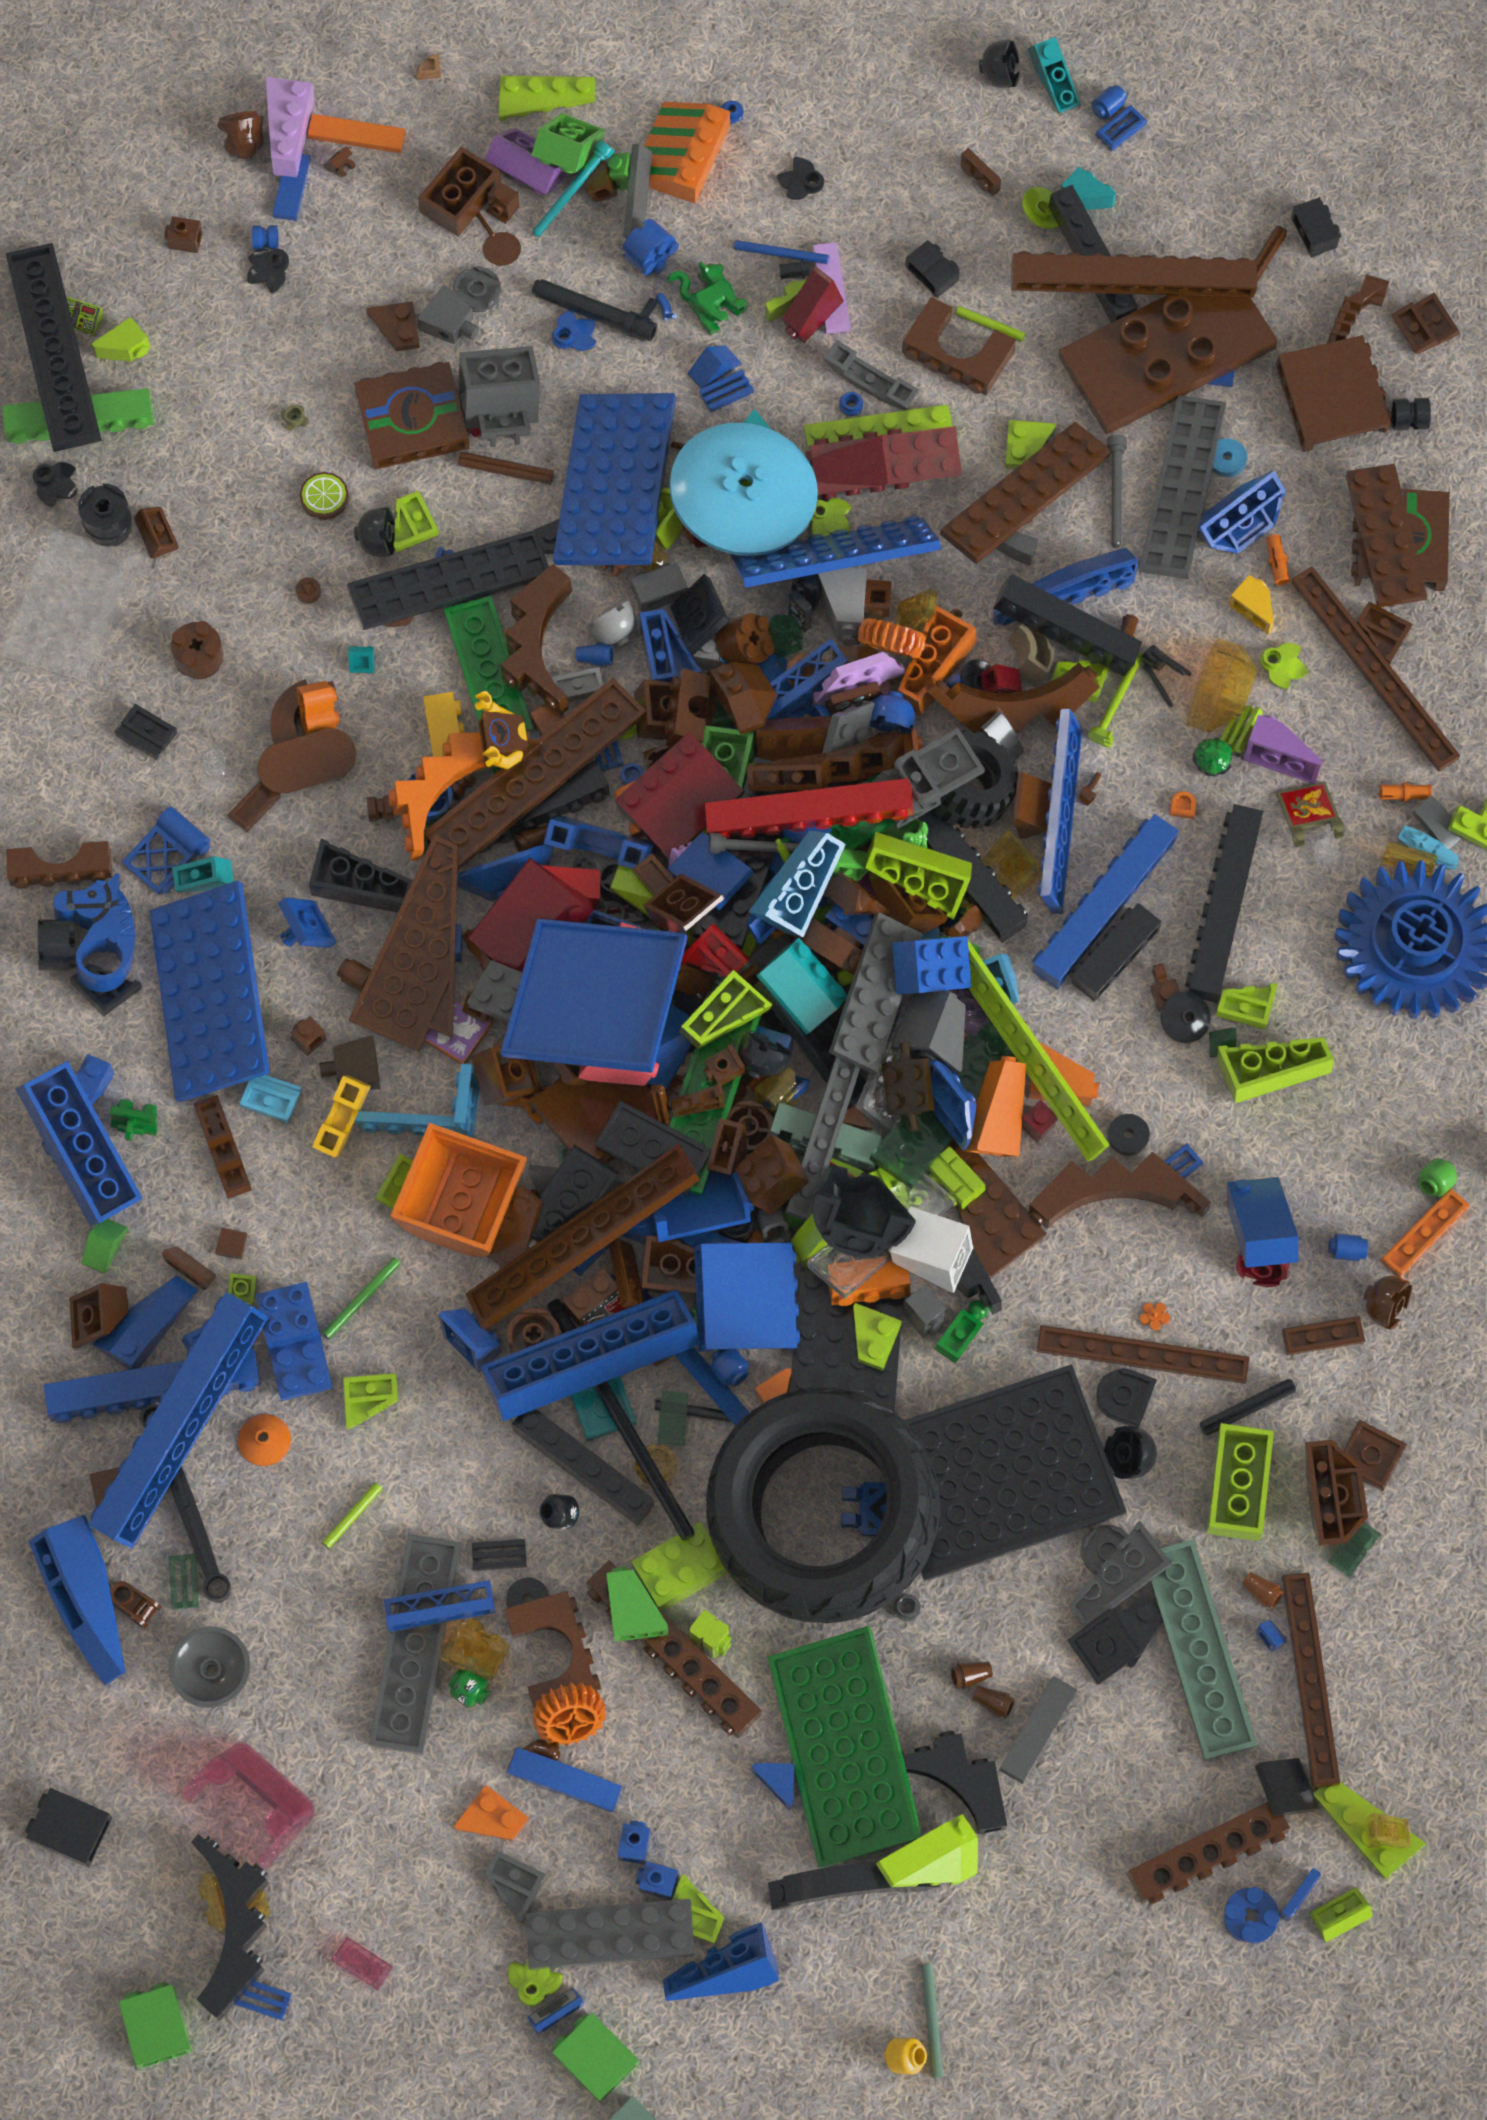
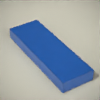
M302 154L297 177L281 175L273 209V218L297 221L311 161L310 155Z

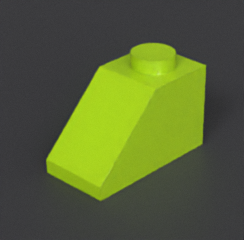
M131 317L91 343L94 355L97 358L130 362L145 356L151 348L148 336Z

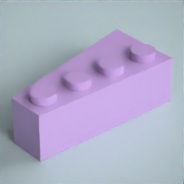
M266 77L273 174L297 177L315 100L313 83Z

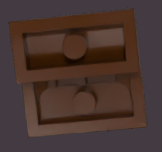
M1435 292L1416 304L1411 302L1391 314L1416 354L1422 353L1460 334L1457 326Z

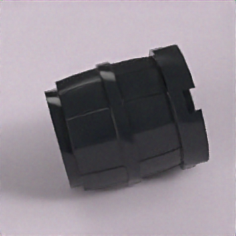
M104 483L102 484L103 486H91L83 492L78 501V508L82 525L89 538L98 546L111 548L119 546L129 537L132 528L131 512L128 508L124 492L117 486Z

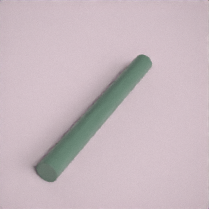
M926 1964L921 1967L932 2078L943 2077L933 1966L932 1964Z

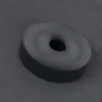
M1123 1114L1116 1117L1111 1122L1108 1130L1110 1146L1114 1151L1125 1156H1133L1142 1152L1146 1148L1150 1137L1147 1123L1141 1117L1134 1114ZM1129 1131L1133 1134V1137L1126 1138L1124 1133Z
M535 1578L517 1580L510 1586L507 1592L506 1601L508 1608L524 1604L523 1598L527 1595L532 1596L533 1601L549 1596L546 1586Z

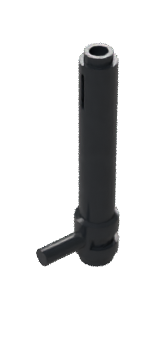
M537 279L532 287V293L537 298L622 331V334L627 336L634 335L636 339L643 342L646 340L650 342L655 336L657 323L649 318L657 305V301L654 298H649L641 313L638 314L633 311L626 312L545 279Z

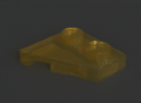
M930 588L900 601L897 609L898 617L896 624L919 631L923 624L928 622L935 614L938 592Z

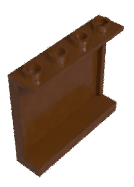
M1363 335L1278 356L1275 365L1303 452L1313 450L1315 444L1378 429H1382L1384 433L1388 431L1393 421L1390 409H1386L1384 403L1386 399L1385 391L1382 386L1379 387L1377 381L1379 377L1378 369L1375 364L1372 365L1370 359L1372 355L1369 343H1365Z
M559 1078L552 1086L545 1090L537 1091L530 1099L531 1114L533 1115L537 1112L568 1151L575 1144L605 1164L610 1163L616 1158L597 1149L595 1143L619 1101L655 1119L650 1095L651 1090L646 1085L588 1081L584 1086L567 1085Z

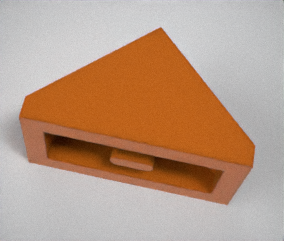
M786 1368L755 1387V1395L761 1404L788 1392L791 1369Z

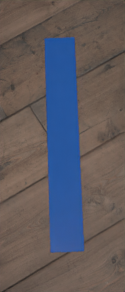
M615 1274L611 1275L612 1279L616 1282ZM642 1291L644 1302L653 1299L648 1292ZM694 1347L675 1354L734 1426L750 1413L728 1386H724L711 1372L710 1365Z

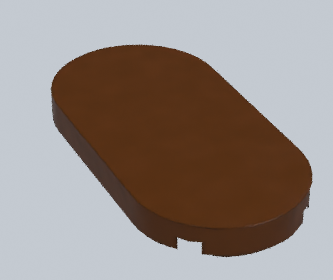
M325 728L270 745L263 751L258 760L257 773L262 784L271 791L290 793L347 774L355 763L356 748L353 740L345 732L334 728Z

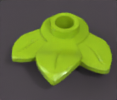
M833 498L827 502L817 500L811 519V532L813 535L822 534L823 536H828L833 531L845 529L847 532L850 531L849 522L845 517L852 509L849 503L838 498ZM816 508H821L823 515H818Z
M1283 643L1278 648H1268L1262 652L1260 664L1263 669L1268 671L1269 680L1277 687L1288 689L1290 679H1300L1308 674L1306 666L1297 658L1301 651V646L1294 643ZM1274 658L1277 662L1273 664L1268 662V659Z
M528 1961L525 1966L512 1962L508 1969L510 1985L518 1990L520 2001L527 2006L540 2004L546 1995L557 1992L562 1984L563 1975L561 1973L550 1972V1968L530 1970ZM530 1988L537 1990L534 1994L527 1993V1990Z

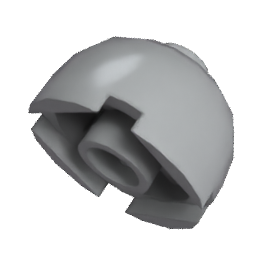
M626 601L617 609L615 607L592 621L591 624L587 625V628L599 643H605L606 645L617 643L618 647L632 640L629 635L636 629V614L629 601Z

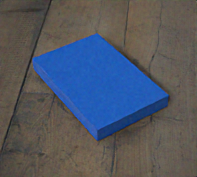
M703 832L668 868L675 877L682 873L723 895L724 899L715 906L718 910L754 874L750 867L726 849L725 852L720 851V854L709 853V837Z

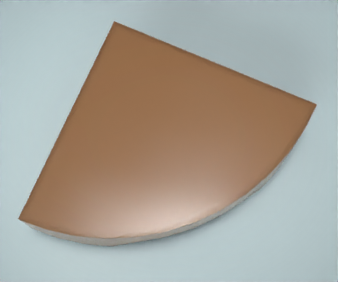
M439 54L430 55L418 67L417 80L441 78Z

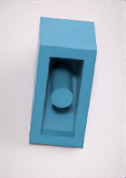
M998 954L983 960L1012 1004L1018 1003L1017 979L1008 954Z

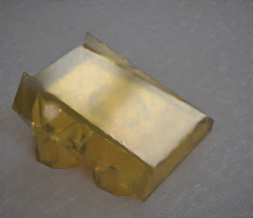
M471 1618L456 1626L438 1660L492 1681L511 1645L507 1644L498 1634L490 1635L484 1632L482 1623Z

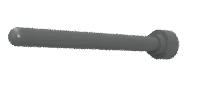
M1111 435L1107 438V448L1111 450L1110 454H1112L1111 543L1116 548L1121 545L1122 454L1127 449V438L1123 435Z
M710 833L709 853L720 854V851L725 852V849L778 852L776 842L726 839V836H721V833ZM782 842L789 853H793L800 844Z

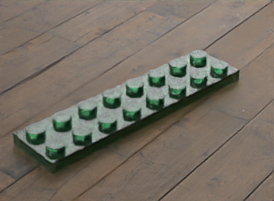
M988 1016L964 1043L961 1072H955L960 1079V1084L974 1096L976 1103L990 1061H1000L1001 1056L1015 1057ZM924 1111L917 1115L918 1131H908L907 1116H903L871 1154L869 1159L911 1190L953 1140V1137L933 1111Z

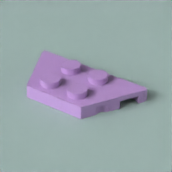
M881 652L836 667L831 675L822 683L824 690L814 692L813 698L815 703L819 704L830 700L831 695L876 681L878 685H881L882 682L905 675L906 671L902 663L897 665L894 658Z

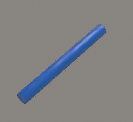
M736 240L734 244V250L796 260L803 259V261L828 264L830 258L827 254Z

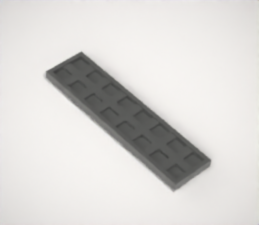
M1178 395L1141 558L1140 572L1189 579L1199 534L1198 525L1203 516L1225 416L1226 402Z

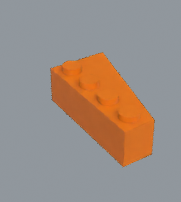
M935 604L932 608L930 619L923 630V635L925 636L924 650L921 652L920 657L913 658L912 662L909 663L898 689V692L903 694V699L911 703L915 713L919 716L924 713L934 700V697L927 692L924 682L930 676L936 681L941 679L945 682L953 675L977 643L976 627Z

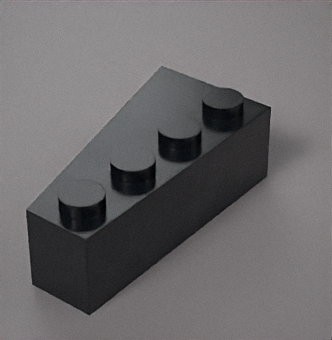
M321 838L309 887L312 896L398 913L413 880L385 867L381 868L373 864L372 861L355 856L350 851L331 845L329 841Z

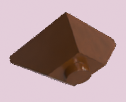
M100 1283L69 1297L72 1348H79L104 1337L116 1327L128 1313L126 1287Z

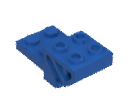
M303 1282L255 1294L259 1311L269 1317L263 1326L281 1402L333 1389L308 1283Z

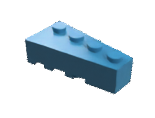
M809 830L749 910V913L786 934L804 937L845 843L828 833Z

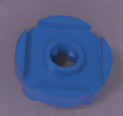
M1257 1887L1238 1890L1228 1899L1224 1909L1226 1929L1236 1940L1246 1943L1258 1944L1267 1940L1276 1930L1280 1919L1278 1907L1274 1899L1267 1892ZM1245 1909L1256 1910L1258 1912L1256 1916L1258 1921L1254 1923L1252 1920H1249L1247 1922L1244 1919L1247 1915Z

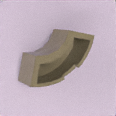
M1020 623L1008 639V642L1015 648L1018 655L1019 665L1017 669H1020V676L1036 687L1048 674L1052 666L1054 648H1051L1049 638Z

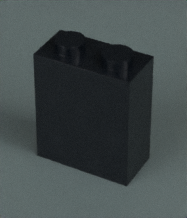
M50 1788L48 1793L42 1794L38 1802L37 1808L40 1810L35 1819H30L25 1833H27L26 1838L35 1845L89 1868L113 1817L108 1812Z

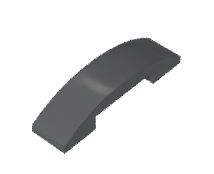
M836 339L823 359L835 372L855 387L886 404L904 410L908 408L919 392L918 388L899 377L897 380L891 378L858 358L855 350Z

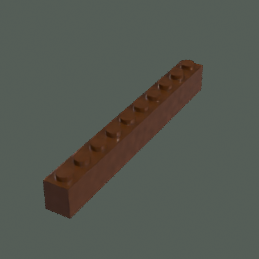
M1022 251L1013 253L1011 262V291L1254 298L1257 290V261L1248 258H1238L1237 260H1226L1223 257L1202 259L1198 256H1192L1188 259L1177 258L1176 256L1153 258L1151 255L1129 257L1125 254L1104 256L1099 253L1085 256L1078 253L1056 255L1053 252L1031 254L1030 252Z

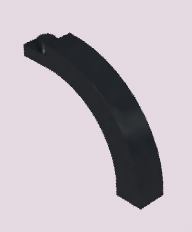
M878 1861L815 1869L783 1876V1879L768 1882L772 1910H781L810 1902L852 1895L884 1892H922L938 1888L939 1885L931 1886L930 1883H922L917 1886L891 1887L876 1865Z

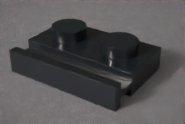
M134 704L121 722L120 727L114 732L120 739L157 760L160 753L166 749L177 734V728L139 705Z

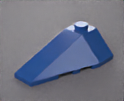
M176 1275L128 1309V1313L108 1335L97 1339L93 1346L128 1370L140 1368L197 1293L198 1289Z
M762 1922L729 1936L731 1943L717 1951L715 1946L707 1951L709 1955L700 1963L689 1962L663 1979L666 2000L672 2001L754 1991L779 1981L777 1962Z

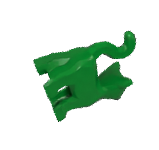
M702 262L699 263L701 271L697 277L708 286L693 294L689 293L691 282L686 273L681 271L670 273L667 277L668 282L677 279L681 281L679 293L682 299L688 302L691 310L697 315L701 326L710 336L720 329L718 324L715 323L716 321L721 322L728 319L727 312L719 310L721 307H727L736 316L741 315L747 310L746 300L743 298L738 299L735 296L732 285L723 277L724 268L720 263H709L707 265H704Z

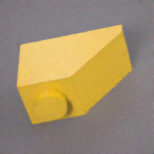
M1249 574L1231 595L1229 606L1269 634L1274 621L1270 591L1262 580L1255 579Z

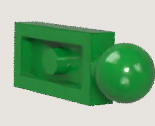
M979 1299L970 1302L967 1312L963 1309L959 1312L934 1349L956 1364L984 1323L979 1320L987 1316L988 1307L984 1308Z

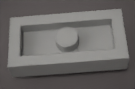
M599 667L551 677L554 683L567 695V701L589 697L604 685Z

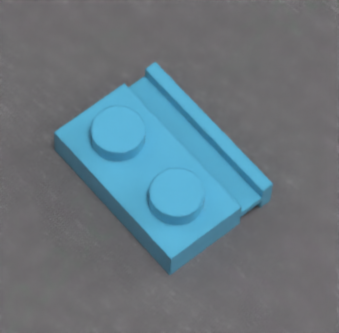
M264 1075L248 1082L239 1105L241 1108L289 1124L302 1088Z

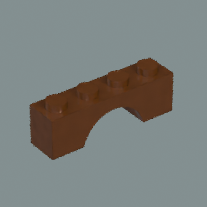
M108 841L82 843L79 852L71 860L60 864H51L41 860L35 854L32 847L6 849L7 878L10 885L16 888H28L33 884L48 887L58 882L78 884L82 880L96 882V880L105 881L107 878H112L111 848Z

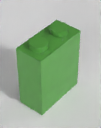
M167 1982L156 1984L151 1987L152 1991L143 1994L140 1991L124 1995V2000L119 2001L135 2065L139 2069L193 2052L176 1988L172 1984L168 1985Z
M591 2012L588 2016L583 2014L573 2024L575 2030L568 2037L563 2034L554 2043L553 2047L555 2050L552 2054L601 2103L639 2064V2060Z

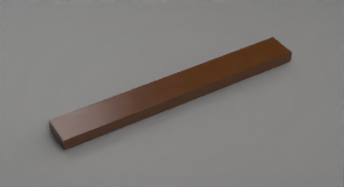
M1040 1325L1037 1352L1242 1384H1246L1248 1356Z
M1310 1573L1283 1575L1284 1596L1312 1788L1340 1785Z

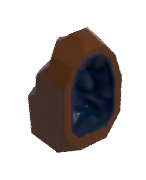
M962 903L954 920L947 917L948 919L943 924L944 933L949 937L970 936L972 932L978 930L983 922L984 915L976 905Z

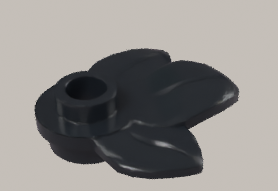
M794 157L792 171L777 175L781 186L788 189L786 197L789 199H803L809 193L815 194L820 192L824 187L823 176L815 170L812 162L801 157ZM810 181L816 182V184H813V185L808 184V183H809Z
M259 249L254 251L248 257L253 266L248 271L247 282L249 284L266 282L269 291L275 293L286 280L285 270L289 265V256L282 249L271 251ZM280 257L278 263H273L275 258Z
M59 462L53 466L47 464L39 465L33 472L34 483L38 486L37 495L39 499L48 506H54L58 497L72 498L76 496V485L70 479L75 473L76 467L67 462ZM44 475L50 476L48 479H41Z

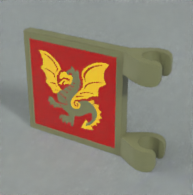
M1325 782L1276 792L1295 847L1305 846V832L1303 829L1330 824L1335 839L1344 837V823L1338 815Z

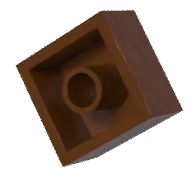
M774 1135L768 1137L735 1167L752 1205L771 1215L809 1183L792 1146Z

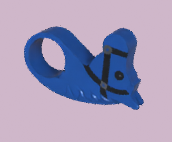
M118 873L108 882L96 880L95 884H92L85 890L59 892L53 901L55 919H69V921H74L80 927L89 930L76 952V974L79 981L92 991L108 992L118 988L125 981L134 960L135 926L129 903L119 889L120 876ZM106 951L115 953L121 962L116 971L106 975L91 973L83 966L84 960L91 954Z

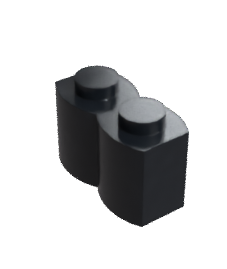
M927 240L906 257V268L937 298L959 281L960 269L953 260L949 261L945 258L942 249L937 244H932Z

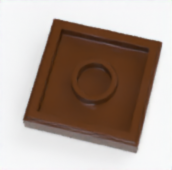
M1359 1419L1344 1451L1361 1466L1363 1481L1384 1491L1407 1444Z

